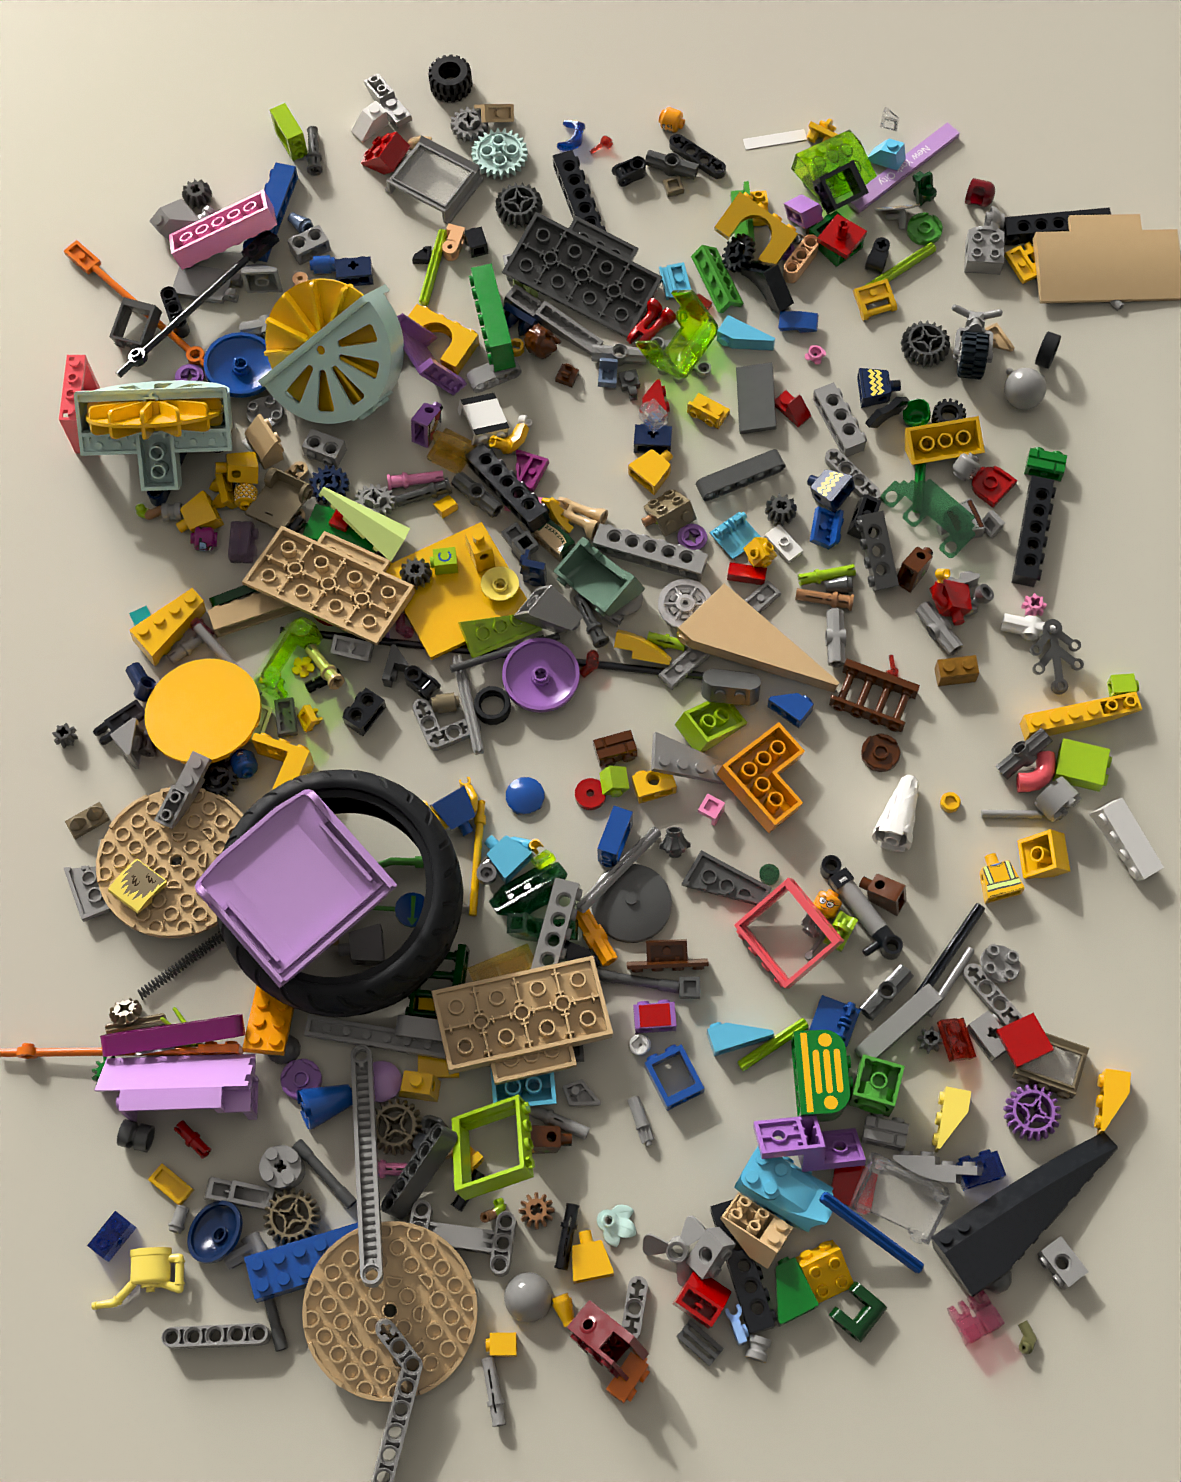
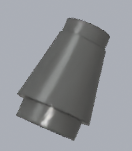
M846 575L825 581L826 592L833 593L836 591L840 594L853 592L852 577H847Z

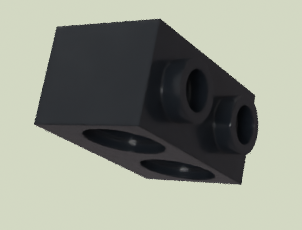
M365 688L363 692H359L356 695L355 702L351 707L348 706L344 710L342 717L345 725L362 736L366 734L386 708L385 700L368 688ZM368 701H372V702H373L372 705H370V706H365V703H366V702H368ZM361 716L360 720H353L354 717Z

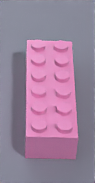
M264 190L169 234L171 254L182 270L190 268L202 260H207L217 253L224 252L227 248L239 245L246 239L254 238L259 233L274 228L277 225L274 206Z

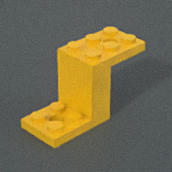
M254 733L252 742L257 754L284 762L273 789L298 776L312 772L315 764L307 747L292 745L284 739H273L266 733Z

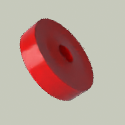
M587 778L577 784L575 800L581 808L596 810L604 804L606 795L602 794L601 781ZM593 792L594 795L590 797L587 793Z

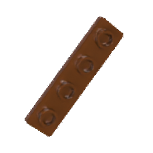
M687 939L646 941L647 961L627 962V970L635 973L643 972V969L660 972L664 971V968L681 971L684 970V967L702 970L704 966H709L708 958L688 959Z

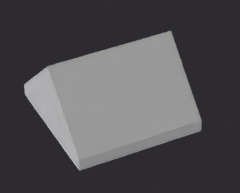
M132 718L111 733L110 736L135 769H139L141 758L139 748L142 747L143 739L141 736L144 731L138 720Z

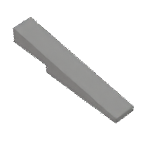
M515 284L506 294L504 304L507 302L536 319L541 326L592 355V345L603 344V340L548 302L544 301L542 303Z

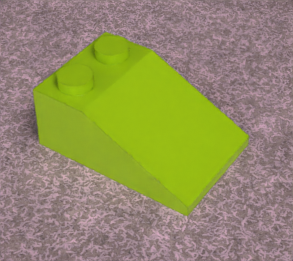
M706 701L683 712L675 726L693 749L703 753L744 727L747 721L733 704Z

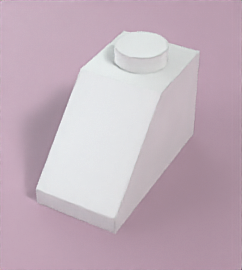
M377 101L373 102L362 110L351 130L352 134L360 142H365L389 125L387 111Z

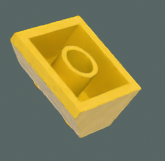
M1050 829L1017 840L1024 879L1055 877L1071 872L1064 833Z

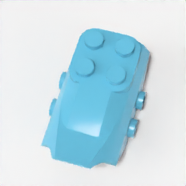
M757 1146L734 1188L793 1227L809 1233L810 1229L814 1226L826 1225L833 1211L823 1205L819 1198L824 1192H828L833 1196L832 1190L834 1188L814 1177L812 1171L802 1172V1169L794 1165V1161L789 1157L762 1159L759 1147Z

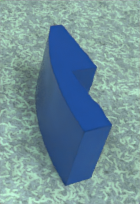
M802 311L780 312L778 328L780 331L817 332L819 315L818 313Z

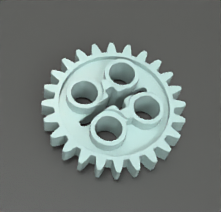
M497 128L496 132L490 129V134L484 132V137L478 136V141H474L471 156L473 162L479 165L481 175L486 172L487 178L493 175V179L499 176L502 180L503 175H506L507 178H509L510 173L515 176L516 170L521 172V166L525 167L528 155L526 143L523 142V137L519 138L518 133L513 135V130L506 133V128L502 132H500L499 128Z

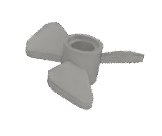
M688 1216L685 1220L681 1236L673 1237L670 1242L652 1234H646L643 1238V1252L646 1255L666 1253L670 1261L677 1263V1282L680 1286H684L693 1272V1269L686 1263L690 1245L698 1241L706 1229L694 1216ZM673 1246H681L683 1252L676 1253L673 1250Z

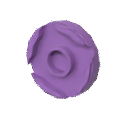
M308 1059L293 1060L284 1067L281 1073V1086L290 1098L297 1100V1090L321 1087L322 1074L319 1067L313 1061Z

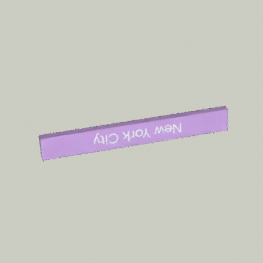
M947 122L905 154L906 159L898 170L891 168L884 170L866 184L868 194L848 205L859 214L958 138L960 133Z

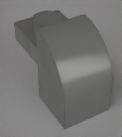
M517 522L501 531L502 537L512 548V553L519 560L521 555L525 554L526 549L530 550V554L538 550L539 544L529 531L524 532Z

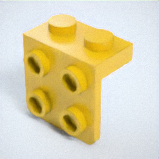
M833 1240L824 1241L818 1247L805 1250L795 1257L818 1303L848 1290L854 1283L842 1251Z

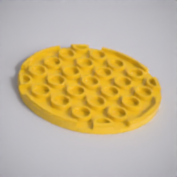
M220 659L191 661L170 671L154 687L146 704L145 726L153 744L166 757L186 764L192 751H195L212 760L211 763H215L230 757V754L239 748L241 749L251 739V735L255 728L258 727L261 718L262 703L260 693L251 676L236 664Z

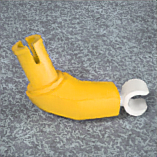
M520 415L518 418L519 424L515 426L513 432L504 439L494 435L489 438V446L500 449L503 454L513 453L525 442L529 431L528 426L532 424V420L526 419L527 415Z

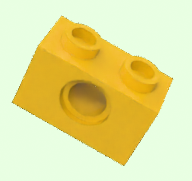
M642 770L632 776V785L639 804L676 793L677 786L673 775ZM656 780L658 784L650 785L649 781Z

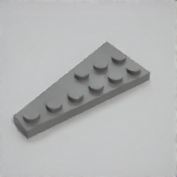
M174 858L172 865H181L182 858ZM96 866L64 868L83 922L111 911L101 895L96 877Z

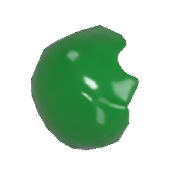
M924 399L910 400L906 409L903 410L904 423L909 427L926 425L931 418L929 403Z

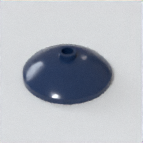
M221 1200L210 1203L197 1214L190 1226L187 1239L189 1252L194 1259L204 1264H212L224 1259L232 1252L242 1233L243 1219L240 1210L234 1204Z

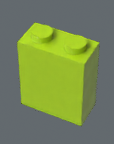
M1063 738L1059 746L1053 781L1063 776L1073 786L1100 792L1101 788L1106 786L1109 775L1106 774V769L1110 768L1112 757L1109 756L1110 749Z

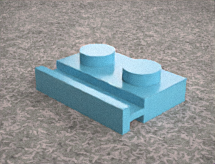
M684 262L667 265V267L663 268L662 266L659 267L666 300H669V298L677 299L692 296Z

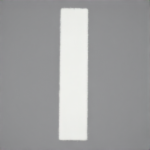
M802 129L746 138L743 141L747 150L807 140L805 130Z

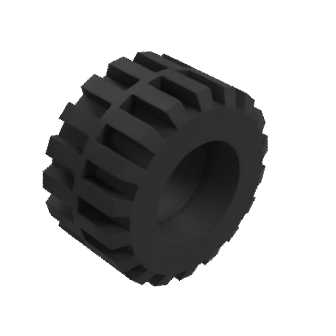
M449 54V56L443 55L442 58L438 57L436 62L433 61L431 63V67L428 69L430 90L433 92L434 97H438L440 101L444 100L447 103L448 101L454 103L456 100L461 101L463 97L466 98L468 96L467 93L471 92L473 84L470 65L464 58L460 59L458 55L455 57L453 54Z

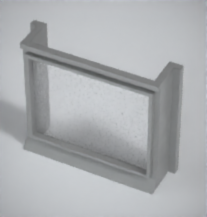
M421 135L414 149L390 179L386 180L387 187L385 191L390 194L396 188L441 211L443 222L450 224L483 182L484 178L480 176L478 164Z

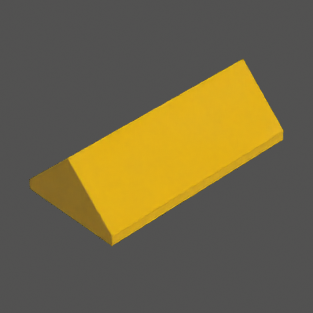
M979 416L905 428V452L911 465L958 458L963 453L967 455L970 452L974 455L985 453Z

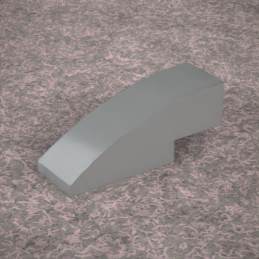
M210 1177L204 1200L213 1202L224 1200L235 1206L265 1210V1207L271 1206L269 1200L273 1197L274 1189L235 1180L229 1181Z

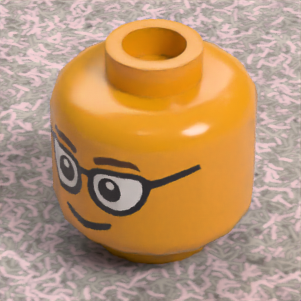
M830 889L827 892L820 891L813 902L827 920L835 918L842 905V901L838 899L839 894Z

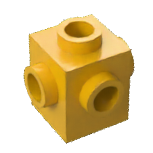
M755 537L743 548L748 556V561L753 567H768L772 564V560L777 557L774 546L764 537Z

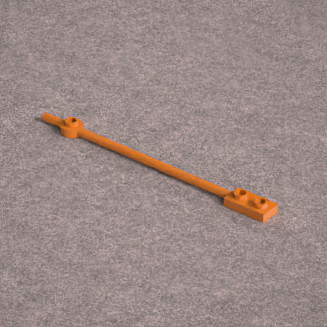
M76 240L64 250L65 255L88 275L92 272L96 273L122 297L136 300L99 267L101 261L79 241ZM159 320L157 327L162 331L166 325ZM172 331L168 337L186 352L188 362L204 367L205 354L203 349L198 346L190 347Z
M208 1041L205 1044H198V1047H175V1049L136 1056L243 1054V1049L236 1041H225V1044ZM23 1043L17 1049H0V1057H18L22 1059L58 1056H103L102 1048H36L31 1043ZM135 1053L115 1055V1056H135Z

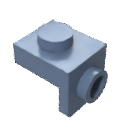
M600 358L598 387L616 388L618 359Z

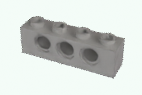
M833 382L815 389L812 400L840 452L849 457L864 451L867 442L866 436L858 428V421L851 415L850 406L847 402H844L840 388H837Z

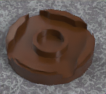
M882 733L868 737L863 743L861 750L864 764L872 771L886 772L893 769L899 762L901 754L897 741L891 736Z

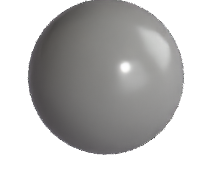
M1020 368L1008 376L1004 385L1005 397L1015 408L1022 410L1032 409L1044 399L1046 382L1038 371L1031 368Z
M527 1272L519 1274L506 1287L504 1294L505 1306L508 1312L521 1322L528 1323L540 1320L548 1313L552 1305L553 1294L551 1287L542 1276L536 1273Z

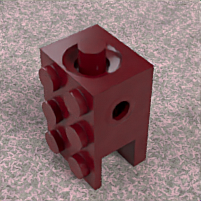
M590 1300L567 1326L572 1333L571 1339L585 1353H589L598 1364L606 1367L608 1372L616 1379L619 1376L625 1381L629 1379L616 1364L628 1348L643 1361L649 1355L635 1336Z

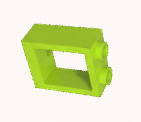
M286 103L269 109L275 133L292 161L306 156L308 151L303 131Z

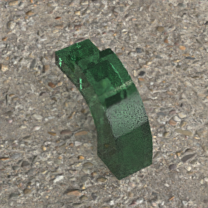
M508 913L507 934L517 939L538 942L544 919L533 917L528 913ZM565 919L554 920V925L557 927L565 923ZM575 919V921L571 920L569 927L572 929L570 940H578V920ZM557 936L549 939V943H559L560 941Z

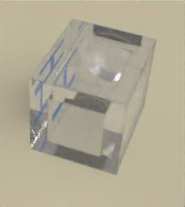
M655 399L643 403L639 408V418L653 433L668 423V413Z

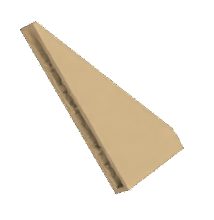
M725 583L678 627L676 634L678 640L683 645H687L692 649L833 693L839 686L840 682Z

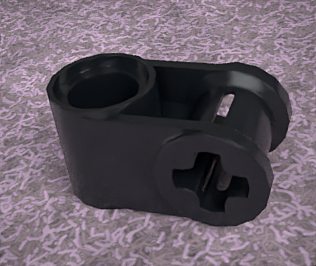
M635 156L627 161L616 164L612 168L611 172L617 177L619 186H627L645 177L646 163L643 157Z
M880 237L875 240L865 264L866 270L880 274L883 273L890 248L888 239Z
M415 665L408 666L404 671L407 686L423 699L429 701L433 692L441 687L435 678ZM413 674L418 675L416 679L409 678Z

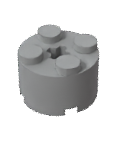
M1063 776L1056 779L1058 784H1050L1036 798L1037 801L1033 803L1053 822L1064 818L1068 814L1067 809L1071 806L1074 807L1082 799L1079 796L1080 793Z
M278 1145L268 1148L263 1154L259 1163V1172L264 1182L275 1191L283 1192L284 1189L290 1191L302 1182L305 1175V1165L302 1158L293 1148ZM285 1165L286 1169H282L280 1173V1171L278 1170L279 1167Z

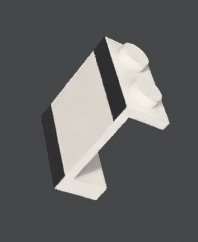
M495 393L460 399L458 413L460 416L466 415L474 434L472 439L473 446L481 445L482 443L484 445L487 444L489 438L493 435L503 439L508 436L510 427Z

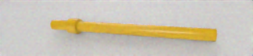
M478 800L477 814L474 817L476 827L469 916L473 917L477 916L479 893L477 869L481 863L483 827L486 825L484 800Z

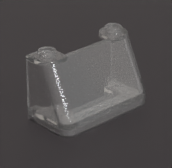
M871 1152L853 1194L850 1208L859 1216L869 1215L871 1212L907 1229L911 1235L910 1238L914 1242L919 1244L923 1242L929 1245L931 1237L934 1235L951 1198L947 1187L943 1184L920 1176L893 1160Z

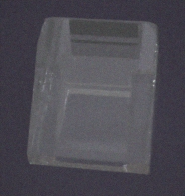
M885 107L880 127L897 131L899 117L889 108Z

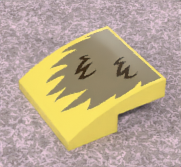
M136 859L115 879L108 888V892L139 914L152 903V898L167 886V880Z

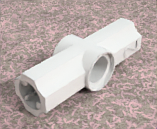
M1005 613L1001 631L1019 634L1026 640L1034 641L1040 639L1044 634L1043 625L1045 622L1036 616H1026L1024 618ZM1051 625L1050 630L1052 632H1055L1056 627L1054 625Z

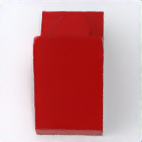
M785 390L775 399V407L798 428L811 417V413L800 394L797 397H793Z

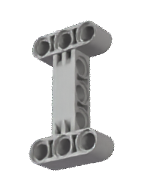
M418 1200L413 1204L410 1223L433 1231L446 1240L455 1250L490 1254V1268L495 1276L503 1277L509 1273L517 1226L516 1219L511 1212L504 1211L500 1213L496 1219L495 1230L432 1222L433 1210L426 1200ZM421 1206L428 1207V1212L424 1216L417 1214V1210ZM504 1218H511L512 1225L508 1228L502 1227L501 1221ZM501 1239L509 1241V1246L506 1249L498 1248L497 1244ZM497 1261H504L506 1263L504 1270L497 1271L494 1269Z

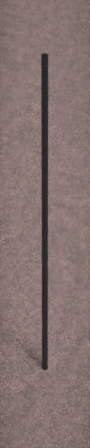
M280 627V634L333 640L334 634L363 640L353 634ZM383 638L378 644L386 646L394 644L397 647L425 650L420 641ZM466 646L450 651L451 653L470 655ZM492 650V651H490V652H488V653H485V654H483V655H486V654H489V653H492V652H495V651H499V650ZM576 658L580 667L659 675L665 669ZM692 671L686 678L702 680L704 672Z

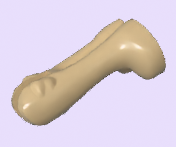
M559 497L557 499L560 502L559 506L564 509L562 515L568 518L570 523L585 529L586 537L593 541L599 523L605 524L607 520L608 510L590 508L567 497ZM575 513L582 514L588 518L576 515Z

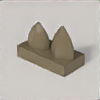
M98 802L69 818L65 823L76 840L106 823L110 818L102 804Z

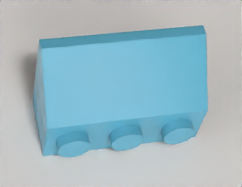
M491 1071L493 1103L519 1094L525 1102L529 1103L530 1107L557 1104L554 1072L495 1085Z

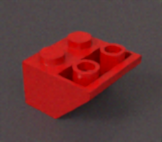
M397 131L390 134L387 133L382 137L378 136L372 142L373 146L371 149L364 153V159L361 164L383 175L394 172L411 146Z
M693 1270L672 1304L709 1329L712 1328L724 1309L732 1291L713 1278L701 1279Z

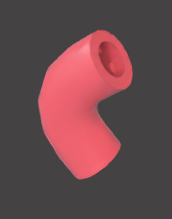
M1039 752L1034 771L1017 773V792L1037 791L1050 783L1055 775L1056 759L1054 752Z

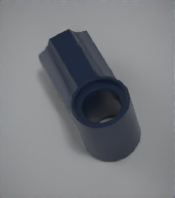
M139 662L132 663L130 666H127L125 671L135 688L134 697L139 701L146 702L157 685L156 681L147 676Z

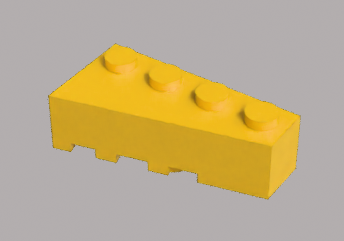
M191 588L130 629L132 640L155 667L164 654H168L176 641H180L188 628L191 629L206 612L204 600Z

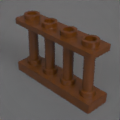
M847 658L842 671L847 676L839 696L832 695L829 705L837 711L848 712L855 718H864L874 725H883L893 732H903L906 722L902 721L901 717L910 698L916 699L920 685ZM854 678L864 680L865 682L857 703L845 700ZM875 684L882 687L883 691L875 710L864 707L872 685ZM892 691L901 695L893 717L882 713Z

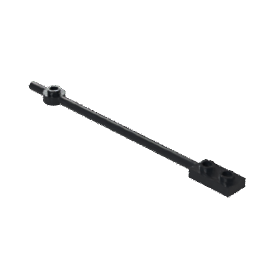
M269 230L263 231L241 251L243 257L148 344L143 348L131 350L128 355L129 361L116 372L117 376L121 378L133 366L139 367L145 364L148 360L147 354L249 261L256 263L280 241L278 236Z

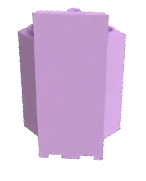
M256 1054L107 1058L94 1091H120V1095L116 1098V1108L128 1120L137 1122L138 1111L214 1109L217 1113L243 1112L249 1120H257L259 1078L255 1075Z

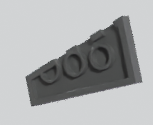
M702 850L682 882V886L753 905L759 904L769 895L772 889L768 885Z

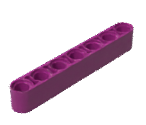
M243 1014L110 1033L101 1035L100 1039L103 1057L235 1038L246 1034Z

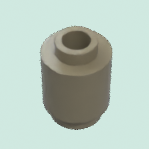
M454 692L431 697L433 713L456 712L457 707H460L459 696H455Z

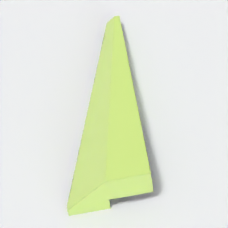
M323 487L319 496H324L331 503L330 507L333 510L337 509L343 515L342 519L362 539L366 538L373 545V550L379 551L391 562L404 542L410 528Z

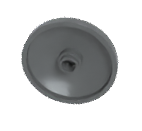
M632 864L591 906L595 920L598 925L601 924L607 936L620 942L639 943L654 937L664 928L671 913L672 900L668 885L657 872L643 865ZM607 871L605 874H603V875L601 876V878L597 881V883H598L609 871Z

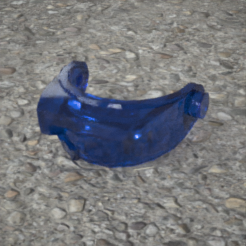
M564 120L563 125L575 129V133L569 140L557 143V148L562 151L577 149L582 144L583 132L586 128L585 124L580 121Z

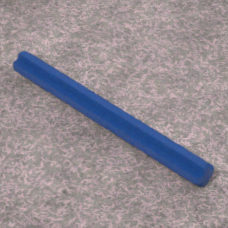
M824 1192L821 1195L819 1201L913 1272L920 1273L924 1264L830 1193Z

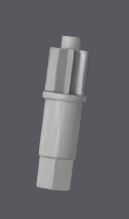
M639 1096L631 1097L628 1099V1103L641 1143H645L646 1147L651 1146L654 1137Z

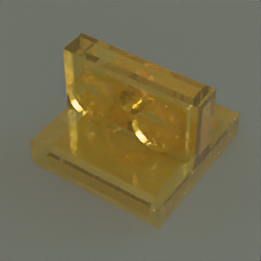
M445 428L443 432L436 430L433 434L434 446L427 454V460L457 474L467 464L465 455L478 446H473L472 440L448 428Z

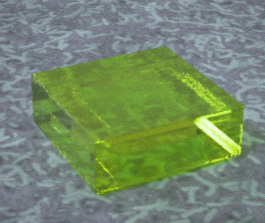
M545 849L533 857L531 862L533 866L541 870L555 861L556 858L553 853Z

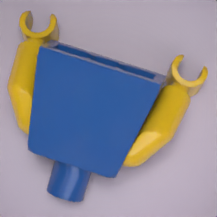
M467 777L468 783L465 784L460 779V788L430 805L431 811L439 819L444 829L453 830L458 827L463 836L474 831L468 820L475 817V812L478 808V796L471 785L470 777Z

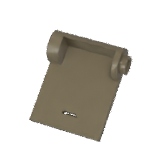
M271 467L265 474L264 488L245 511V515L277 530L281 526L287 527L307 499L309 500L312 497V485Z

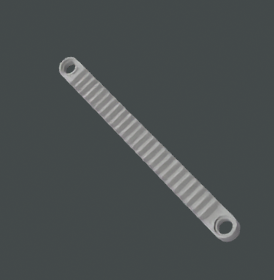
M357 1045L351 1051L360 1276L365 1286L375 1288L382 1283L384 1277L375 1083L371 1050L366 1045ZM365 1052L367 1057L364 1060H357V1054ZM371 1270L378 1272L375 1280L366 1279V1274Z

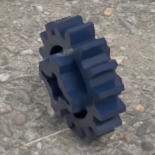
M325 465L324 470L318 468L319 473H312L313 478H309V482L313 489L312 497H316L317 502L323 500V503L326 505L328 501L324 496H319L323 487L346 497L345 491H349L348 485L350 483L346 472H342V468L336 470L335 465H333L331 469H328V466Z

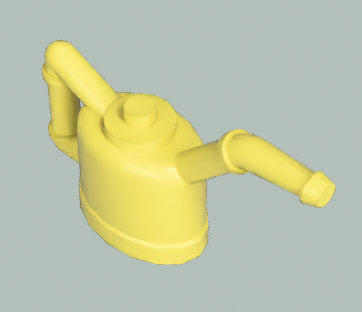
M150 1247L130 1250V1281L113 1299L92 1303V1310L114 1308L121 1305L137 1285L146 1289V1292H155V1288L161 1287L177 1294L182 1293L185 1285V1260L183 1254H172L171 1247ZM171 1263H175V1282L170 1281Z

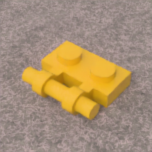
M1030 242L1024 245L1025 251L1020 245L1004 254V257L1022 284L1037 278L1034 248Z

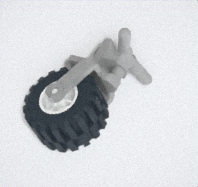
M954 304L952 311L967 318L965 328H959L955 336L953 359H958L957 375L960 378L981 380L985 373L986 363H992L993 333L985 330V320L1000 317L1003 312L1001 309L988 312H974Z

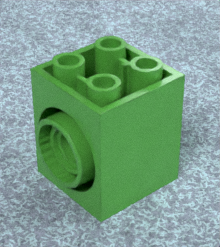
M863 1054L858 1065L848 1105L866 1112L889 1117L896 1104L905 1066Z

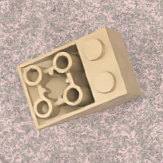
M739 1192L720 1218L747 1255L767 1269L793 1229L791 1225Z

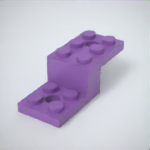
M817 1116L754 1121L753 1123L762 1159L798 1155L802 1172L865 1165L866 1159L856 1128L821 1131ZM781 1136L783 1139L777 1140L774 1137ZM835 1147H842L844 1150H836Z

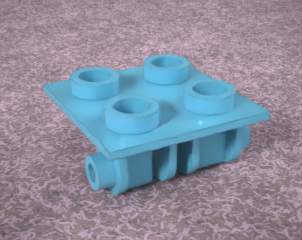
M738 512L709 532L732 560L745 552L743 548L755 537H761L746 521L747 515L745 512Z

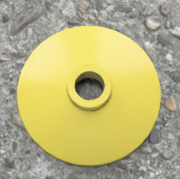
M507 567L491 568L485 572L481 579L483 593L494 601H505L512 598L519 588V579L516 573Z

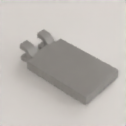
M199 265L182 270L179 266L173 288H175L178 297L196 300L228 270ZM236 273L210 296L206 302L224 304L225 300L237 303L239 298L236 294L237 290L229 287L232 285L242 288L244 282L240 280L241 274Z

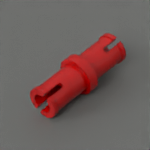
M184 1120L180 1121L176 1125L177 1127H174V1131L185 1140L186 1146L191 1147L201 1159L210 1154L209 1152L212 1149L200 1138V1134L194 1132Z

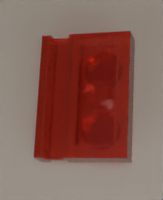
M964 1017L960 1019H943L937 1022L949 1062L971 1060L976 1057Z

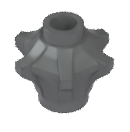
M680 827L667 828L665 838L659 844V849L665 850L672 858L680 857L681 853L685 852V849L691 847V843L686 840Z

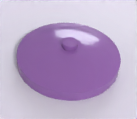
M533 638L518 644L507 655L502 668L503 686L509 698L519 707L531 712L543 713L561 708L571 700L579 685V665L574 654L564 644L549 638Z

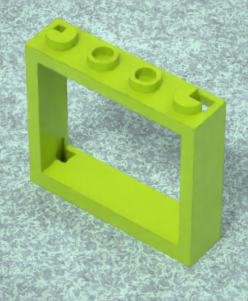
M519 1094L451 1118L452 1130L457 1133V1142L453 1147L455 1192L465 1201L534 1177L533 1168H535V1162L532 1157L534 1145L530 1134L532 1125L529 1120L531 1108L529 1103L525 1102ZM516 1115L520 1165L472 1181L469 1131Z

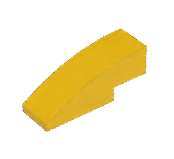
M619 629L616 632L614 648L633 651L632 659L670 665L672 658L653 642L631 632Z

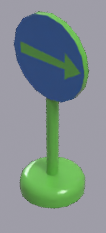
M415 892L406 893L398 899L395 907L377 905L372 910L393 911L401 924L406 927L415 928L424 905L425 897Z

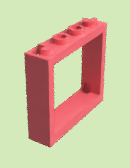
M67 355L59 413V421L75 453H80L74 393L76 391L100 389L86 355ZM63 413H68V417H63Z
M787 878L734 924L738 936L743 941L746 940L749 943V950L755 956L758 955L761 958L762 966L765 970L771 971L774 974V981L781 988L790 989L844 942L839 933L792 878ZM788 891L831 941L827 947L790 978H788L747 927Z

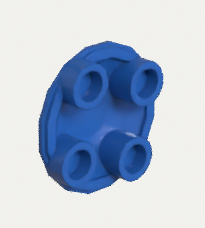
M520 777L514 780L506 790L507 804L516 814H530L542 807L544 789L537 780L530 777Z

